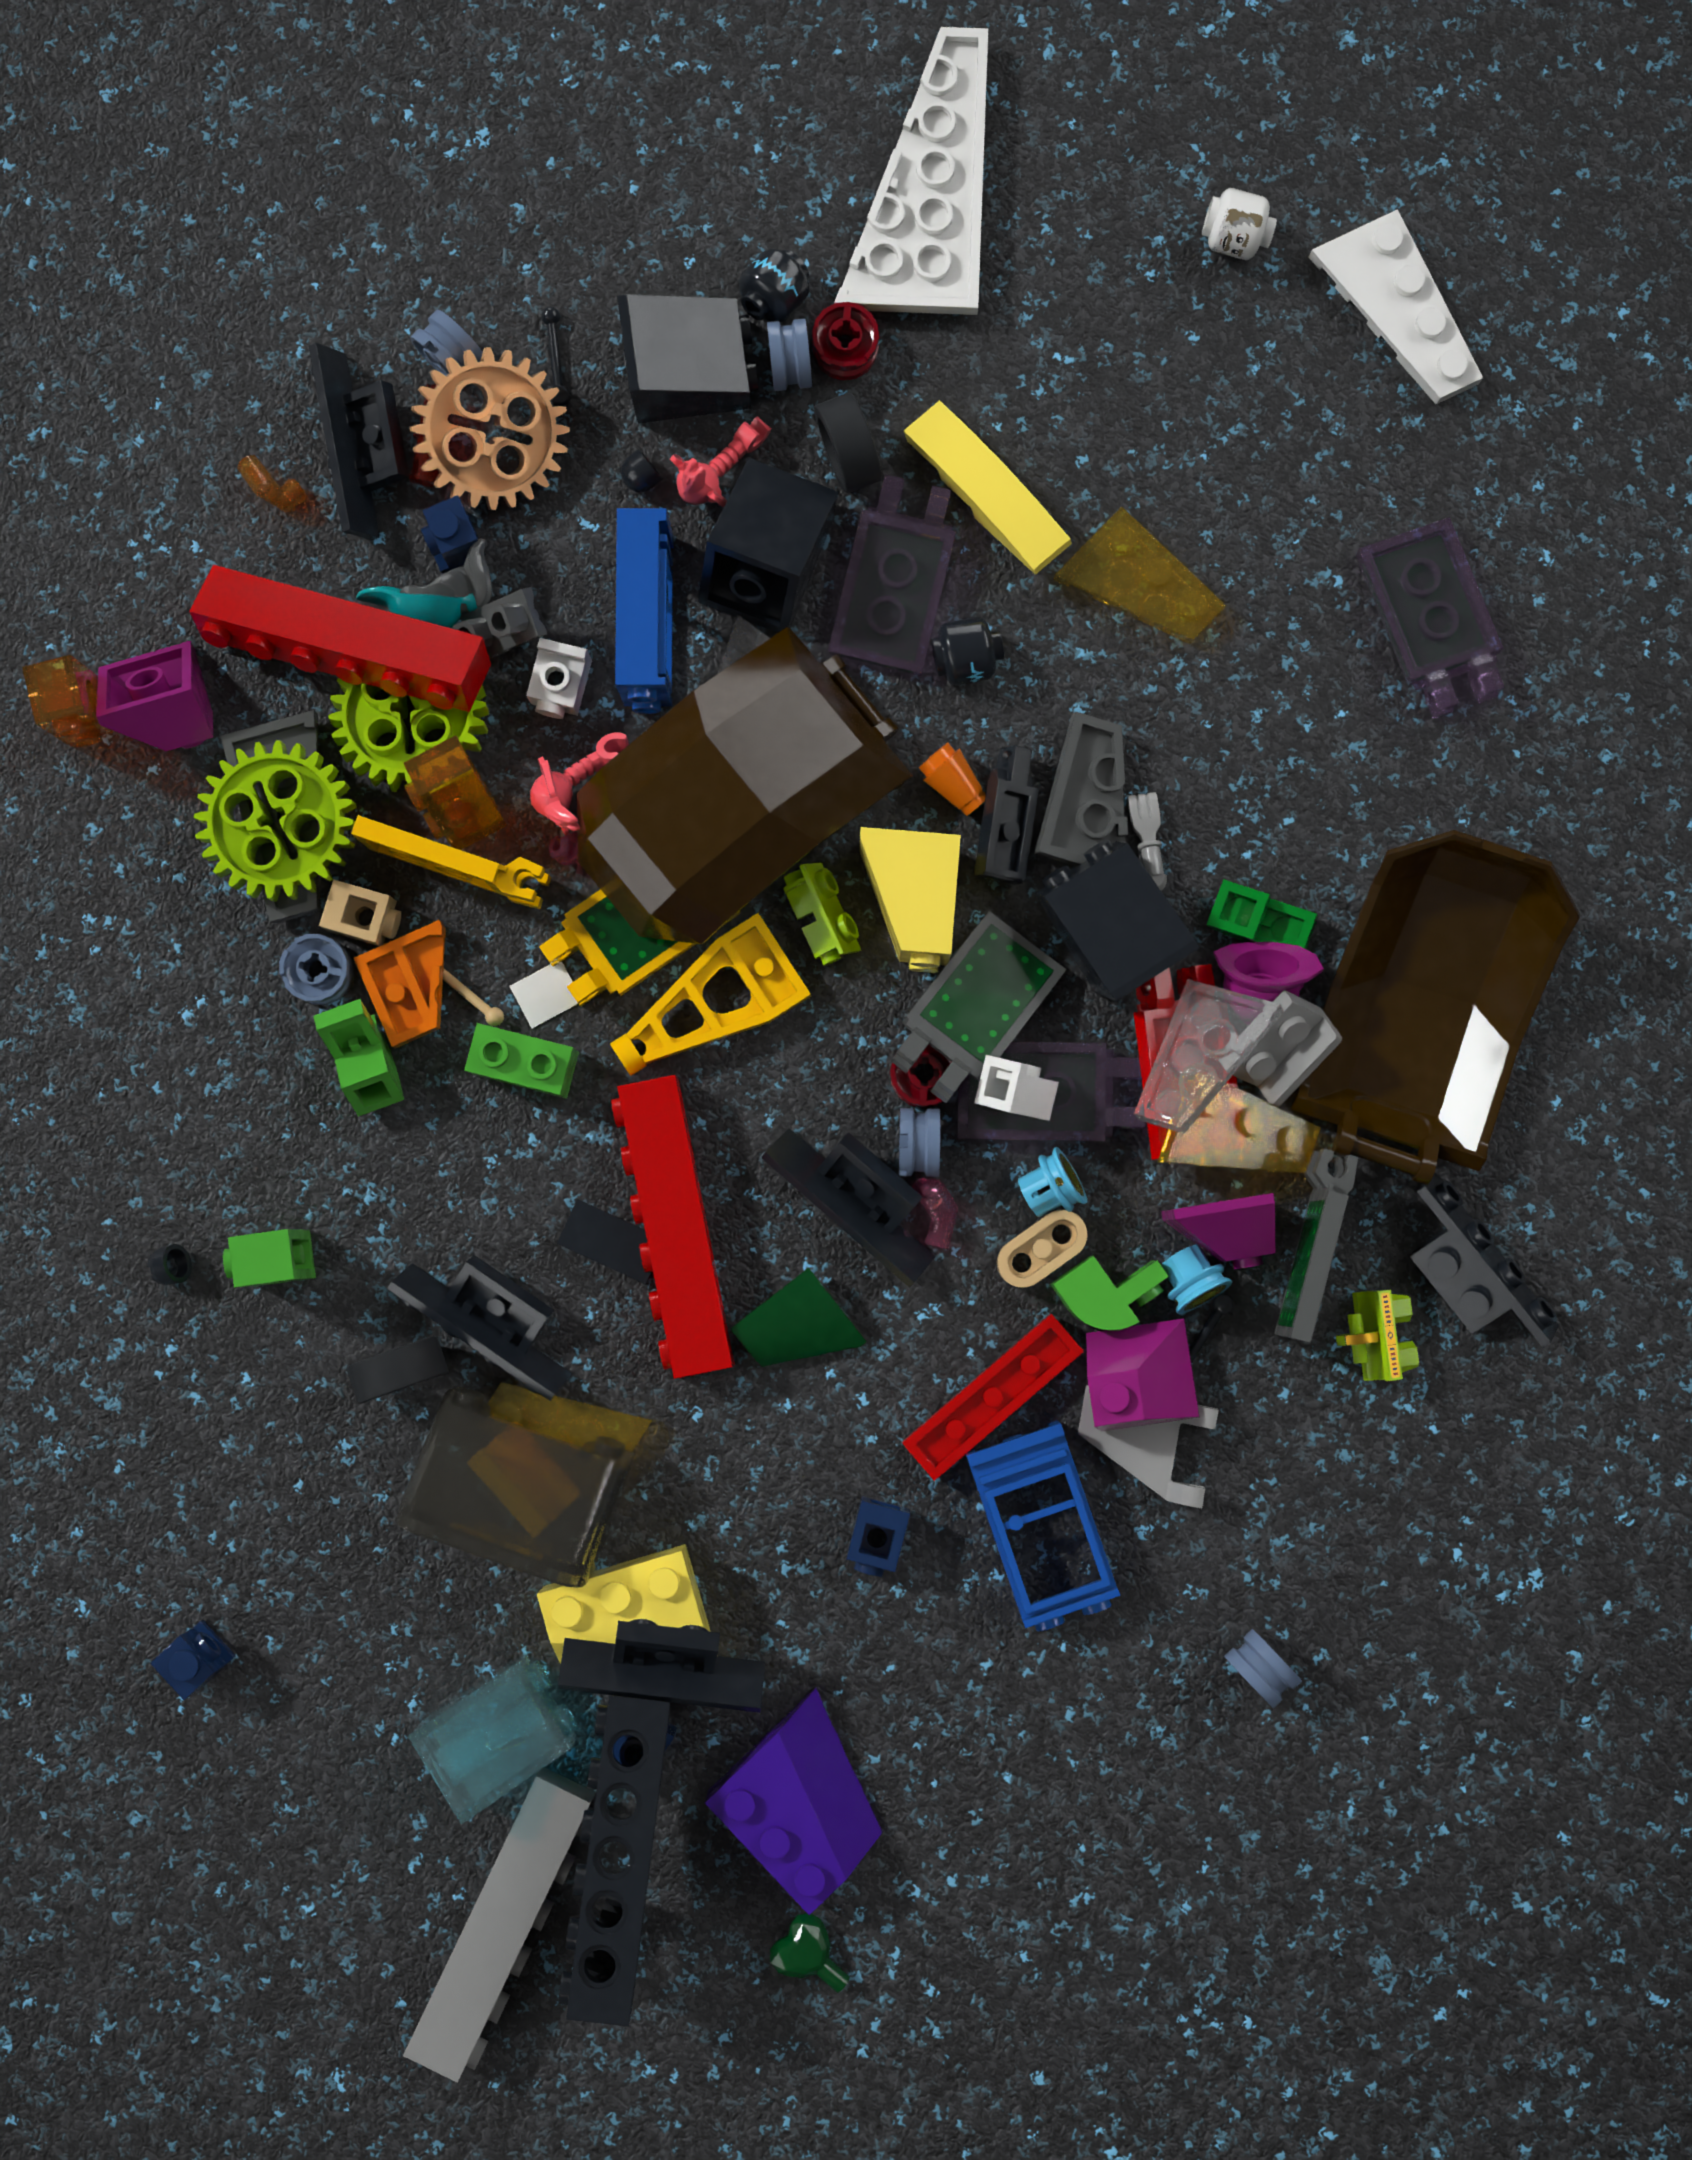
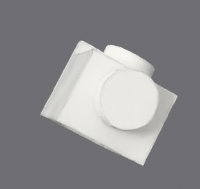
M539 638L538 653L526 696L532 705H536L535 711L542 715L557 719H563L565 713L578 716L592 663L588 650ZM554 671L564 673L563 682L557 686L550 685L547 682L548 676Z
M986 1055L974 1103L1050 1121L1059 1082L1040 1078V1067Z

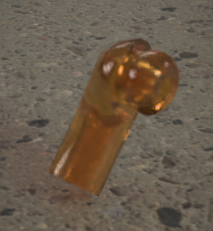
M255 455L246 456L239 462L238 472L254 494L281 511H296V506L306 501L307 494L295 479H288L280 487Z

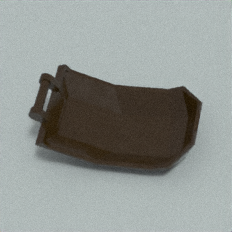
M786 627L693 690L604 765L577 793V823L580 825V830L577 831L578 862L638 936L694 944L705 943L731 917L816 846L887 794L900 788L913 776L886 744L897 733L899 727L890 717L885 719L846 673L847 665L839 655H834L820 664L792 629Z
M1456 830L1387 850L1372 880L1323 1007L1324 1013L1342 1036V1041L1301 1083L1297 1089L1291 1109L1338 1125L1332 1147L1334 1155L1343 1158L1346 1155H1353L1412 1175L1413 1181L1428 1185L1433 1178L1438 1158L1476 1171L1481 1170L1487 1160L1489 1141L1518 1049L1561 950L1580 919V912L1554 864L1551 861ZM1357 1130L1418 1149V1156L1356 1136Z

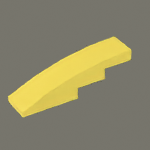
M940 400L904 430L907 442L938 470L941 480L971 507L974 518L1035 575L1072 544L1070 537L1031 492L977 435Z

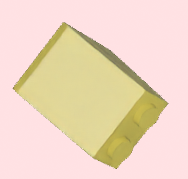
M861 827L860 855L899 962H908L909 970L938 972L940 965L946 966L952 952L961 835Z

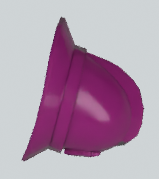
M1245 942L1230 944L1213 953L1220 969L1224 973V999L1230 1003L1237 1018L1248 1027L1253 1024L1283 990L1299 997L1304 983L1310 981L1324 970L1316 954L1301 946L1292 944Z

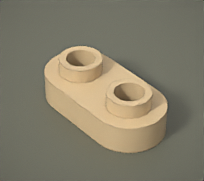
M1056 1210L1050 1212L1001 1248L997 1257V1268L1000 1276L1008 1284L1015 1287L1025 1288L1035 1285L1082 1251L1087 1241V1228L1084 1221L1072 1211ZM1058 1225H1064L1070 1231V1238L1064 1244L1056 1243L1052 1237L1053 1229ZM1024 1253L1030 1259V1267L1027 1271L1020 1273L1013 1268L1012 1260L1015 1255Z

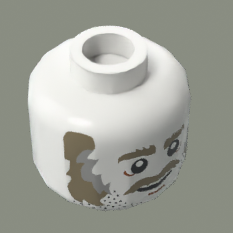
M1228 188L1221 194L1220 198L1212 197L1205 217L1202 235L1208 237V244L1212 251L1242 260H1249L1257 253L1259 246L1269 247L1277 219L1269 217L1270 206L1265 197L1235 188Z

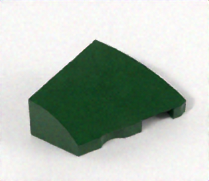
M810 1268L802 1272L731 1328L732 1332L761 1367L858 1348L867 1342Z

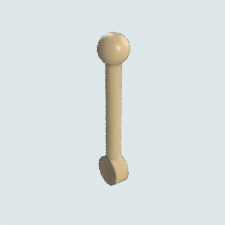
M444 969L443 980L485 1015L486 1022L489 1025L498 1026L503 1022L504 1013L500 1008H491Z

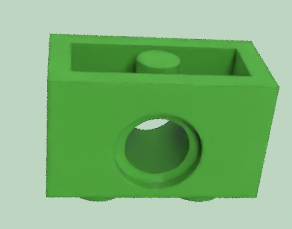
M477 1023L464 1071L472 1075L567 1099L579 1051L570 1046Z
M284 1229L228 1237L229 1248L223 1251V1265L227 1278H233L234 1288L264 1286L316 1278L310 1230Z

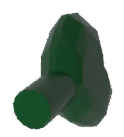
M807 1913L798 1914L790 1924L788 1936L778 1939L770 1948V1963L780 1974L798 1978H805L816 1974L837 1993L843 1990L850 1979L849 1975L829 1959L830 1941L827 1930L822 1920L812 1913L810 1915Z

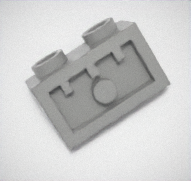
M1283 990L1219 1059V1062L1228 1074L1257 1086L1269 1104L1279 1107L1341 1043L1342 1036L1321 1007Z

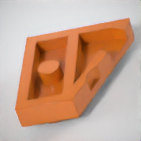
M440 920L354 957V961L393 1048H398L440 1029L446 928Z

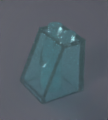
M526 1653L426 1716L408 1735L409 1740L460 1824L474 1817L567 1752L577 1740L574 1731L578 1729V1725L573 1714L564 1703L556 1704L548 1691L552 1683L546 1670L537 1660L531 1663Z

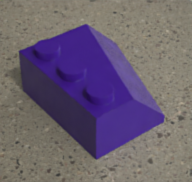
M816 1687L708 1790L705 1804L808 1915L816 1910L846 1881L882 1834V1829L860 1781L854 1773L843 1749V1744L831 1723Z

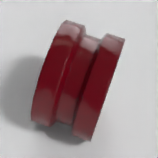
M851 302L834 303L823 309L815 319L812 330L813 358L819 369L829 377L843 381L857 379L870 370L876 361L879 349L878 324L871 312L863 306ZM847 335L853 338V340L848 344V348H843L838 340L839 337Z
M928 1045L907 1073L892 1063L890 1069L891 1085L897 1096L908 1105L918 1108L935 1107L943 1101L930 1091L952 1062ZM921 1064H927L933 1069L934 1075L927 1083H921L914 1074L917 1066Z

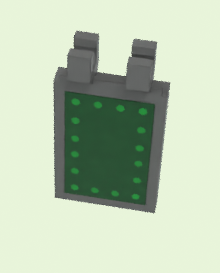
M988 911L902 1023L912 1033L898 1049L891 1062L907 1073L927 1046L933 1047L952 1062L930 1091L947 1103L967 1075L980 1081L985 1056L1001 1057L1067 969Z
M1321 1149L1320 1152L1311 1151L1303 1173L1313 1190L1310 1194L1274 1333L1275 1335L1311 1343L1349 1197L1347 1194L1354 1187L1358 1157L1346 1155L1344 1158L1336 1157L1333 1163L1334 1174L1331 1176L1328 1172V1163L1333 1159L1334 1151L1328 1149Z

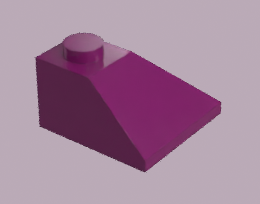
M192 641L98 667L96 718L100 726L164 751L179 747H196L205 740L213 738V711Z
M1273 1193L1161 1211L1162 1219L1165 1223L1193 1243L1199 1244L1204 1251L1217 1260H1233L1234 1269L1263 1265L1262 1255L1275 1253V1200Z
M1184 1318L1131 1326L1121 1330L1086 1333L1087 1379L1095 1428L1103 1432L1200 1418Z

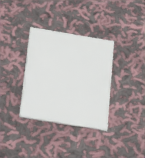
M563 962L554 967L550 964L509 986L531 1028L578 1004L567 988L573 981Z

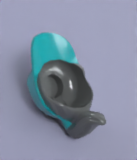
M480 538L472 544L467 553L464 566L442 574L428 585L417 583L405 586L402 589L389 586L367 588L357 593L356 600L388 608L392 613L452 628L458 622L462 613L472 612L489 604L491 600L492 582L484 556L486 540Z

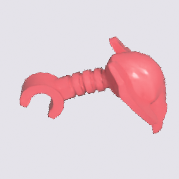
M758 416L753 419L750 425L746 421L743 422L736 431L733 440L728 444V447H725L721 453L711 460L709 465L697 462L694 458L685 461L679 455L673 454L670 460L679 469L676 484L682 500L696 506L706 502L717 503L724 508L727 500L722 496L718 477H722L726 471L728 472L739 461L738 459H741L746 453L756 450L767 438L771 428Z
M619 732L605 735L597 742L595 752L587 755V758L584 757L579 760V763L576 762L571 767L565 769L563 774L551 771L548 760H545L543 756L538 758L542 775L535 780L530 790L531 805L534 809L561 827L564 835L569 834V830H580V825L577 823L578 819L568 811L573 797L572 786H576L580 781L585 780L587 776L593 775L594 771L598 772L619 754L616 752H621L629 745L627 735Z

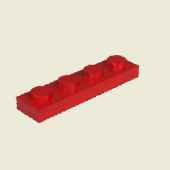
M1050 1313L905 1438L902 1444L935 1481L1084 1352L1083 1349L1053 1314Z

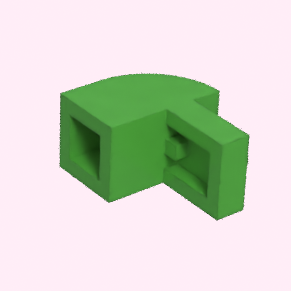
M361 999L314 1015L316 1030L335 1060L341 1090L358 1117L404 1100L397 1068L385 1035L376 1016L368 1013Z
M1088 1256L1051 1282L1050 1285L1067 1310L1082 1323L1102 1330H1121L1140 1322L1129 1307V1304L1135 1301L1141 1307L1164 1291L1159 1283L1169 1276L1158 1260H1151L1120 1283L1114 1285L1096 1258Z

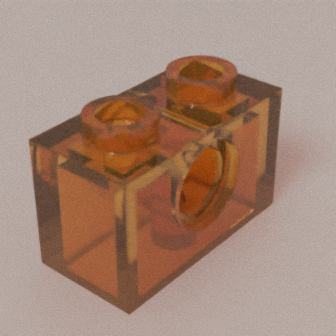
M67 655L22 667L36 725L62 742L70 744L71 747L90 746L100 741L99 736L113 733V730L100 726L96 718L98 675L73 656Z
M456 735L404 762L405 768L412 782L404 785L418 812L427 808L428 812L424 813L423 816L436 840L445 836L451 847L462 850L507 826L490 790Z

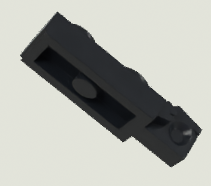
M1017 745L1000 748L996 768H992L987 784L974 875L1013 885L1025 882L1039 788L1033 787V777L1028 776L1032 755L1031 749Z

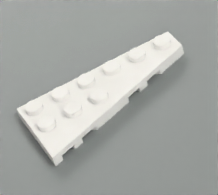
M940 28L920 79V86L915 99L906 115L903 130L896 148L893 149L867 216V223L858 246L855 247L850 260V267L834 303L851 302L863 306L868 311L978 314L988 29Z

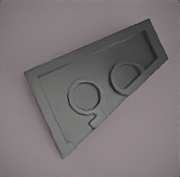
M1075 712L1071 715L1034 854L1078 866L1086 861L1084 853L1104 840L1109 839L1112 844L1116 841L1126 843L1125 836L1128 835L1127 817H1124L1123 801L1125 771L1122 725L1080 712Z

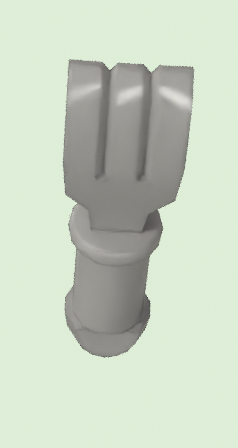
M1152 792L1138 794L1137 796H1127L1132 828L1141 840L1138 850L1142 855L1143 866L1162 891L1167 882V875L1164 874L1160 851L1162 843L1156 840V834L1161 825L1157 794Z

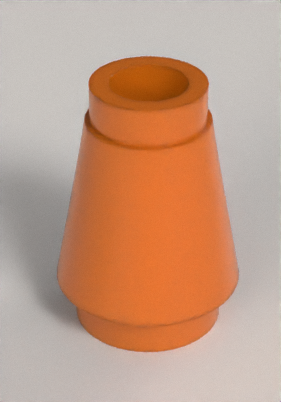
M947 742L920 765L919 769L926 776L923 781L959 810L961 809L966 816L985 801L986 794L960 748L955 751Z

